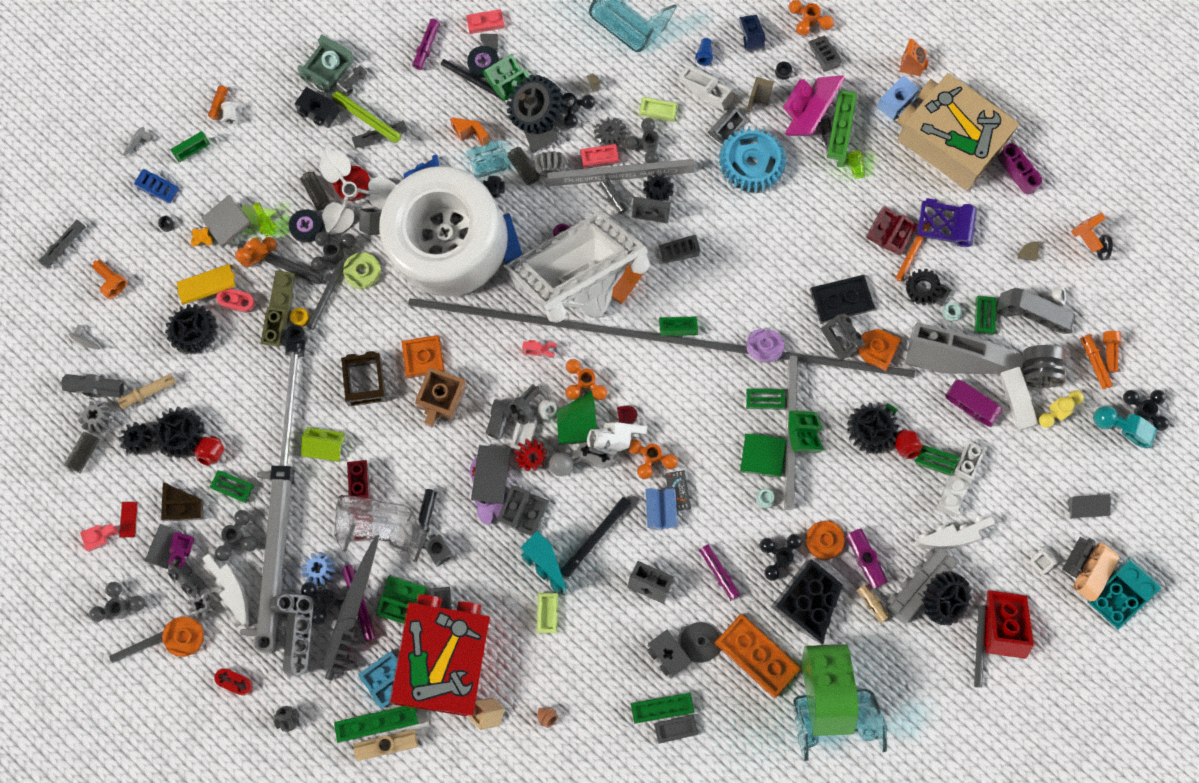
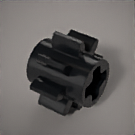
M489 176L487 181L483 180V184L493 198H499L500 193H505V182L501 181L500 177Z

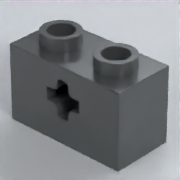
M637 561L630 575L627 588L664 604L672 588L674 576Z
M668 629L647 645L649 647L647 652L653 660L657 658L661 664L659 668L665 676L674 677L692 662ZM664 650H666V652H672L671 660L669 658H663L665 654Z

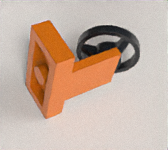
M1101 212L1084 220L1072 229L1071 232L1075 237L1080 235L1091 252L1097 251L1098 258L1106 261L1112 254V238L1108 234H1103L1098 239L1092 231V228L1106 219ZM1105 237H1106L1107 240H1108V248H1107V243L1105 242ZM1107 252V255L1103 258L1102 253Z

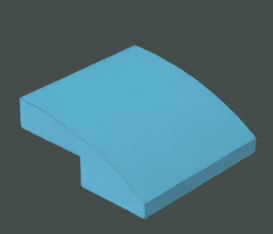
M392 650L358 673L359 678L381 709L389 704L397 662V657Z

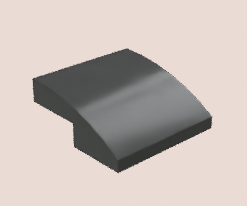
M511 485L496 521L532 536L539 528L549 500Z

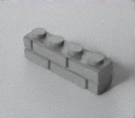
M940 547L935 551L931 549L924 557L927 559L923 565L919 563L912 571L915 575L911 579L906 578L900 585L902 590L898 595L894 593L887 601L890 603L887 606V610L904 624L908 623L924 604L921 599L925 597L923 591L927 589L926 584L931 583L930 578H935L936 573L940 574L942 571L951 572L958 564L953 557Z

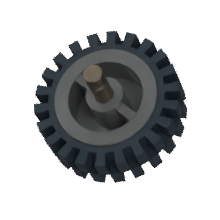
M529 75L530 79L527 77L522 78L524 83L518 81L516 84L519 87L513 86L511 89L515 93L514 95L510 93L508 95L512 100L507 101V105L510 107L507 108V113L511 114L508 117L512 120V123L529 134H537L538 132L543 134L545 133L544 129L549 131L551 130L550 125L555 126L557 124L554 121L556 118L560 120L562 117L558 113H563L564 108L560 107V105H564V100L561 99L563 98V93L548 78L541 75Z

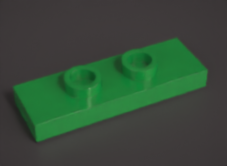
M691 692L630 703L634 724L694 713Z

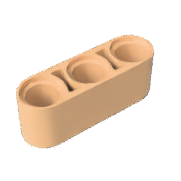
M1105 543L1097 544L1083 566L1082 572L1077 577L1073 586L1074 590L1090 602L1095 601L1100 596L1119 560V555Z

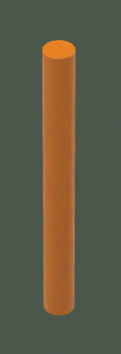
M927 222L923 225L922 231L928 232L931 225ZM916 237L895 277L897 281L901 282L924 237Z

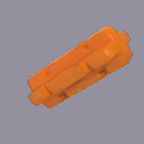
M223 85L218 86L217 94H215L211 105L212 110L210 109L208 117L213 120L219 119V111L222 110L221 104L225 102L226 97L224 96H227L228 88Z

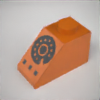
M909 39L902 55L899 72L921 76L922 71L927 69L929 60L926 59L927 51L914 39Z

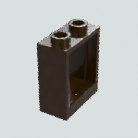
M369 351L364 355L348 354L346 357L341 358L345 402L348 407L387 402L380 353ZM376 364L379 390L352 393L349 367Z

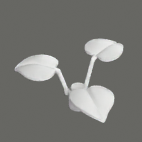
M324 149L320 160L321 173L330 183H335L341 179L343 182L342 192L345 196L343 206L333 202L328 204L323 211L322 217L327 234L335 235L342 233L353 224L354 212L346 208L349 198L356 197L358 192L370 194V203L376 208H383L387 197L397 185L386 178L378 177L370 180L368 184L370 191L357 188L353 182H346L343 178L351 171L350 160L342 153Z

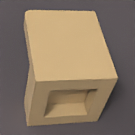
M494 698L478 700L475 702L473 716H470L469 719L480 730L498 727L501 725L505 709Z

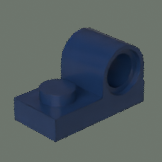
M758 16L739 17V24L743 31L745 51L764 49L765 33Z

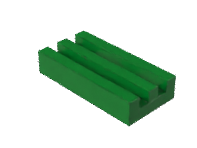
M200 131L170 150L179 163L210 145L203 131Z
M977 296L974 333L994 335L996 297ZM981 301H983L982 328H980ZM988 302H991V304H990V328L987 329V309H988Z
M697 316L659 317L660 336L698 335Z
M747 388L746 409L784 410L785 389ZM750 394L781 395V398L750 397ZM751 402H781V404H760Z
M922 445V450L918 458L915 459V463L952 476L960 459L958 456ZM926 452H927V453H930V454H933V455H936V456H939V457H942V458H945V459H948V460H951V461H953V462H950V461H947V460H944V459H941V458H938V457H935V456L926 454ZM923 458L949 466L950 469L924 461Z
M218 470L209 488L247 503L248 496L250 497L251 490L255 486ZM220 476H222L238 484L246 486L247 489H241L237 486L222 481L219 478ZM216 484H221L244 495L243 497H241L232 492L217 487Z

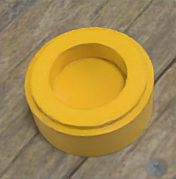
M295 308L290 313V321L293 325L296 324L304 327L310 320V316L304 308Z

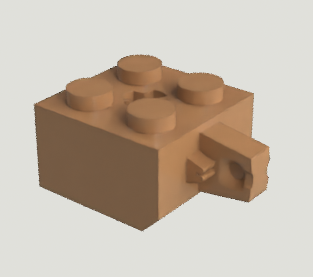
M431 367L428 368L415 401L416 407L424 410V414L427 415L424 422L426 426L433 428L437 418L441 420L442 417L453 421L467 387L464 379Z

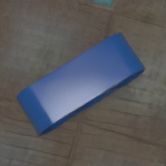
M510 213L503 215L508 237L506 253L503 259L505 260V265L523 255Z

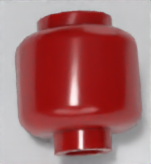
M907 429L899 431V434L895 437L897 440L894 443L899 456L906 459L917 457L922 449V443L917 433Z
M215 436L202 438L195 449L197 461L206 466L218 463L224 452V446L221 444L222 441Z

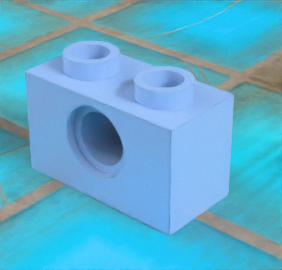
M903 75L880 98L877 108L894 120L897 116L900 117L909 104L913 105L916 102L920 88Z

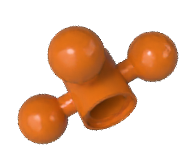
M792 0L789 3L788 8L792 14H803L802 21L796 26V32L799 35H807L810 27L816 25L817 22L820 23L821 28L824 30H830L834 26V20L831 16H820L821 10L817 4L810 3L804 8L799 0Z
M255 237L248 241L244 248L238 249L235 257L244 267H251L255 262L261 261L269 252L276 249V240L272 237H266L261 243L258 237Z
M576 359L567 361L566 370L570 374L578 375V383L576 385H569L565 390V395L568 399H577L580 396L581 389H592V395L596 400H603L607 397L606 387L595 384V374L591 369L581 370V364ZM588 376L592 380L589 383H585L581 379Z
M630 440V446L627 448L628 452L631 454L642 453L645 464L640 465L637 469V474L641 479L650 478L653 473L651 465H655L659 461L663 462L664 467L667 469H674L678 465L677 457L673 454L662 455L659 445L651 443L643 447L639 440ZM653 450L657 452L658 456L650 458L647 452Z

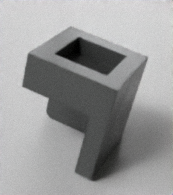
M376 207L360 209L359 230L368 235L380 234L379 222L382 210Z

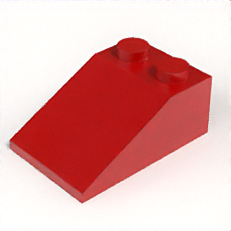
M988 590L985 628L986 654L1026 659L1034 647L1027 595Z

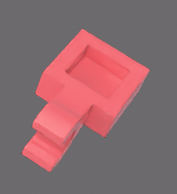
M536 340L523 341L522 351L523 354L540 357L544 355L554 358L555 353L549 352L548 349L556 348V343L548 342L542 346Z
M109 524L103 527V529L101 525H96L80 532L85 549L89 552L108 544L106 538L119 533L117 526H113V524Z

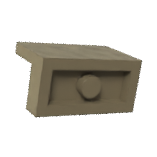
M756 77L747 112H751L754 101L768 105L774 84L773 81Z

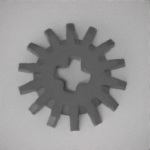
M607 117V122L601 119L602 125L596 124V127L599 129H595L594 133H599L595 136V139L601 138L598 142L599 144L604 141V146L608 145V143L613 145L615 142L620 145L619 139L625 140L622 135H627V132L622 130L626 126H619L622 123L621 120L615 123L616 118L614 117L613 121L610 122V118ZM608 128L616 131L613 132L612 136H609V133H605V131H608Z

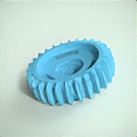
M749 126L746 132L741 128L740 134L735 130L734 136H728V140L724 141L719 153L720 172H724V178L729 177L728 184L734 182V188L739 185L740 191L747 188L748 193L750 189H754L756 193L758 188L763 192L765 186L770 189L772 184L775 185L777 183V179H781L786 166L785 147H781V141L776 142L777 136L770 137L771 131L765 134V129L763 128L759 132L758 127L751 131ZM744 142H757L754 144L740 145ZM754 158L757 164L749 165L747 159ZM770 158L775 159L773 170L770 173L765 172ZM732 164H735L745 174V176L739 174L732 167Z

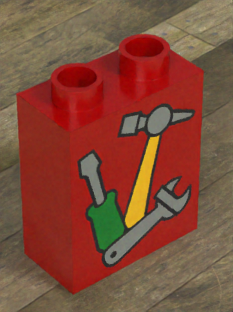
M419 594L417 603L409 602L407 605L389 704L467 717L473 716L490 616L480 615L482 608L480 604L458 601L457 610L441 608L442 598Z

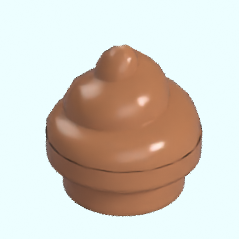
M552 707L538 708L537 718L539 724L546 728L553 726L558 719L556 710Z

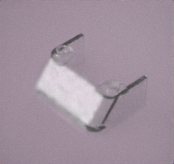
M349 495L339 496L336 506L334 536L342 551H347L349 543L353 542L355 537L374 539L376 535H380L379 540L388 541L392 549L397 552L407 551L413 562H417L427 533L411 508L397 503Z

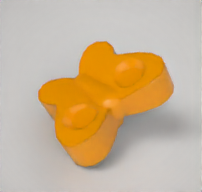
M203 227L201 230L194 228L191 231L193 235L191 245L195 247L201 242L211 245L214 240L208 234L209 229L207 227Z

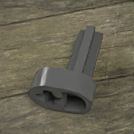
M534 384L520 397L514 398L508 405L512 416L518 423L523 425L527 424L534 416L532 409L528 405L540 393L538 391L540 388L538 386L535 387Z

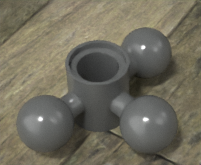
M645 118L641 123V127L645 131L642 139H638L636 136H628L625 139V146L629 150H635L638 146L642 145V149L647 152L645 154L646 163L659 161V155L655 152L658 148L659 136L657 132L653 131L656 124L652 118ZM647 140H652V141H654V142H653V143H647L646 141H647Z
M317 233L315 243L323 247L325 255L323 257H315L311 262L312 268L315 271H323L326 268L327 261L334 264L342 261L344 257L342 249L352 248L356 242L355 237L350 233H346L341 237V243L338 244L335 241H330L327 233ZM337 250L334 255H330L331 251Z
M237 511L234 515L235 524L227 525L223 528L221 537L225 543L215 550V557L219 561H226L230 558L231 546L242 544L243 549L248 552L254 551L257 548L258 540L254 536L244 537L243 532L240 530L241 526L246 525L250 521V515L247 511ZM232 531H236V537L229 540V534Z
M110 582L106 585L105 592L112 599L106 603L105 609L101 606L93 607L89 611V618L93 622L102 621L106 615L116 619H123L128 615L129 609L136 612L141 611L145 607V599L142 596L136 595L127 603L119 600L122 586L118 582ZM120 604L121 609L115 614L114 607Z

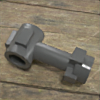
M362 66L355 67L353 69L354 74L347 81L340 79L335 85L337 91L345 96L351 95L353 92V87L351 86L358 79L363 80L366 77L367 72Z

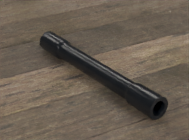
M622 497L592 535L560 569L566 578L573 574L598 541L630 507L631 502L628 499Z

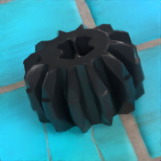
M655 172L654 177L649 175L647 181L643 183L645 187L643 188V193L647 194L646 198L668 202L669 196H672L674 192L672 190L674 184L671 183V178H664V173L658 176Z
M134 422L133 426L126 424L127 430H121L124 436L119 437V441L122 442L121 448L126 449L128 454L133 452V454L139 455L140 450L146 453V446L152 447L149 443L154 438L150 435L152 430L147 428L144 423L139 425V423Z

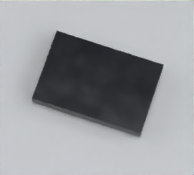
M864 275L810 288L820 324L831 321L837 315L846 313L848 317L875 310Z

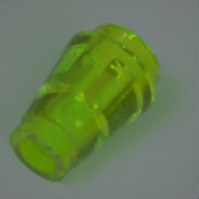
M861 150L848 153L846 161L854 178L865 177L864 154L861 153Z

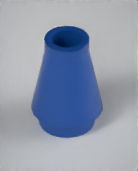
M709 38L701 40L695 56L697 63L702 66L709 65L713 60L712 41Z

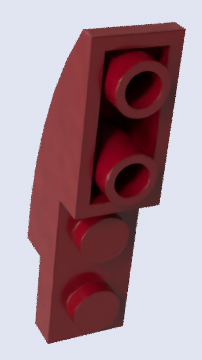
M367 460L347 462L352 541L373 540L372 501Z

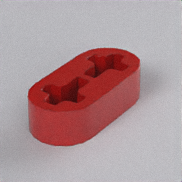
M223 668L218 670L214 677L218 686L238 695H248L253 688V683L249 678L229 669ZM228 673L227 677L232 679L231 683L224 681L222 684L220 676ZM236 681L240 683L246 681L247 689H242L240 692V687L235 685Z

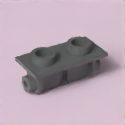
M1080 536L1062 570L1077 578L1082 572V568L1090 553L1096 547L1095 540L1091 538L1086 540Z
M177 559L173 564H168L169 577L173 581L177 580L185 594H190L193 598H196L197 590L202 591L206 587L204 585L205 582L196 573L188 576L192 572V568L186 562L182 568L179 567L180 561Z

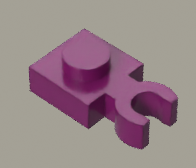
M179 532L174 533L169 552L172 553L168 561L169 565L172 564L174 559L180 561L179 567H183L186 560L185 557L190 555L194 537Z

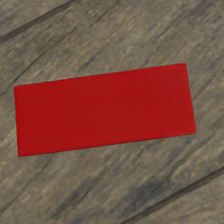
M122 502L119 537H135L138 502Z

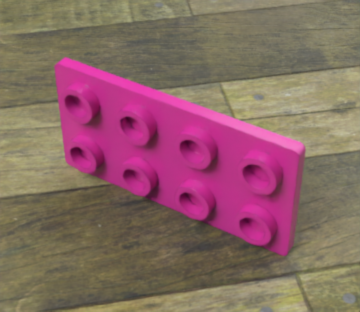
M844 76L819 77L813 87L805 79H799L783 106V109L793 119L785 132L787 136L811 135L816 130L825 111L832 103L837 91L841 88V84L845 79Z

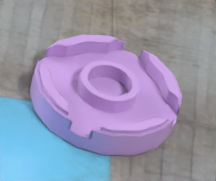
M757 329L748 336L746 348L749 355L755 360L773 362L782 356L784 340L774 330Z

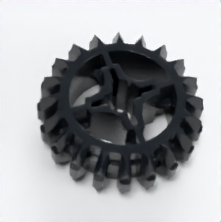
M187 304L186 309L180 306L179 312L173 310L174 317L168 316L171 322L165 323L166 327L169 328L165 330L166 335H168L167 340L179 352L184 350L185 354H189L190 351L196 354L197 349L204 352V346L210 348L209 341L215 342L212 336L218 335V332L214 330L218 328L217 323H215L216 318L212 316L210 310L206 311L204 306L199 308L198 304H194L193 307ZM203 319L205 320L204 332L200 329ZM179 327L183 329L181 339L178 337ZM194 327L196 330L193 329L192 331H189L187 328L190 329Z
M869 403L867 407L862 404L860 409L856 408L854 410L855 414L849 416L851 420L847 422V425L850 426L847 429V433H852L849 436V440L855 439L853 446L859 444V451L866 448L867 454L871 450H873L874 454H878L879 450L884 453L886 448L890 449L892 447L891 443H895L897 440L895 437L899 434L896 431L899 428V424H894L897 421V417L891 418L893 411L887 413V406L880 409L879 403L875 407H873L872 403ZM872 415L870 421L859 422L860 418ZM879 418L884 421L886 426L880 423ZM872 424H873L874 430H875L874 433H873V431H872V427H870ZM860 431L866 434L867 439L861 435ZM887 435L885 440L874 442L876 436Z
M177 406L175 411L169 408L168 414L162 412V418L156 417L159 423L152 424L156 430L151 431V434L155 436L152 442L157 443L155 448L161 450L160 453L163 455L167 454L169 458L175 455L177 459H180L181 454L184 457H188V451L192 454L195 453L193 448L197 447L198 441H201L203 438L200 435L205 434V430L201 429L204 427V423L200 422L201 417L196 415L195 411L191 410L189 412L187 407H184L182 410ZM180 419L179 422L172 424L173 421ZM192 424V434L188 436L189 425ZM167 428L169 430V434L166 437L167 441L165 442L164 435ZM172 429H175L176 431H180L184 436H182V435H180V434H177V433H176L175 431H173ZM181 441H185V443L182 445L174 446Z
M942 571L940 574L936 573L935 578H930L931 583L926 584V591H923L925 597L921 600L924 603L922 605V608L925 610L924 614L931 621L945 626L958 623V618L963 619V613L968 612L967 606L971 605L969 599L972 596L969 593L972 589L969 587V582L962 575L955 572Z

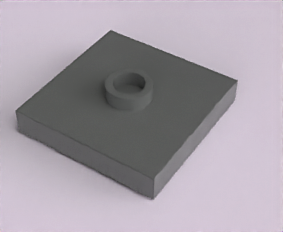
M634 197L632 217L668 223L671 202Z

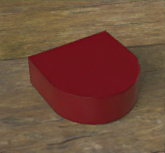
M629 405L617 407L619 423L634 424L636 422L638 414L634 407Z

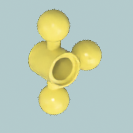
M1073 390L1069 393L1068 397L1061 396L1048 407L1052 411L1051 413L1040 415L1039 424L1044 428H1050L1053 426L1056 417L1060 422L1074 412L1075 405H1080L1083 402V393Z

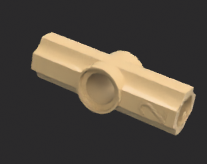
M415 729L353 743L356 761L417 748L418 740ZM388 739L391 747L389 750L383 751L381 743Z

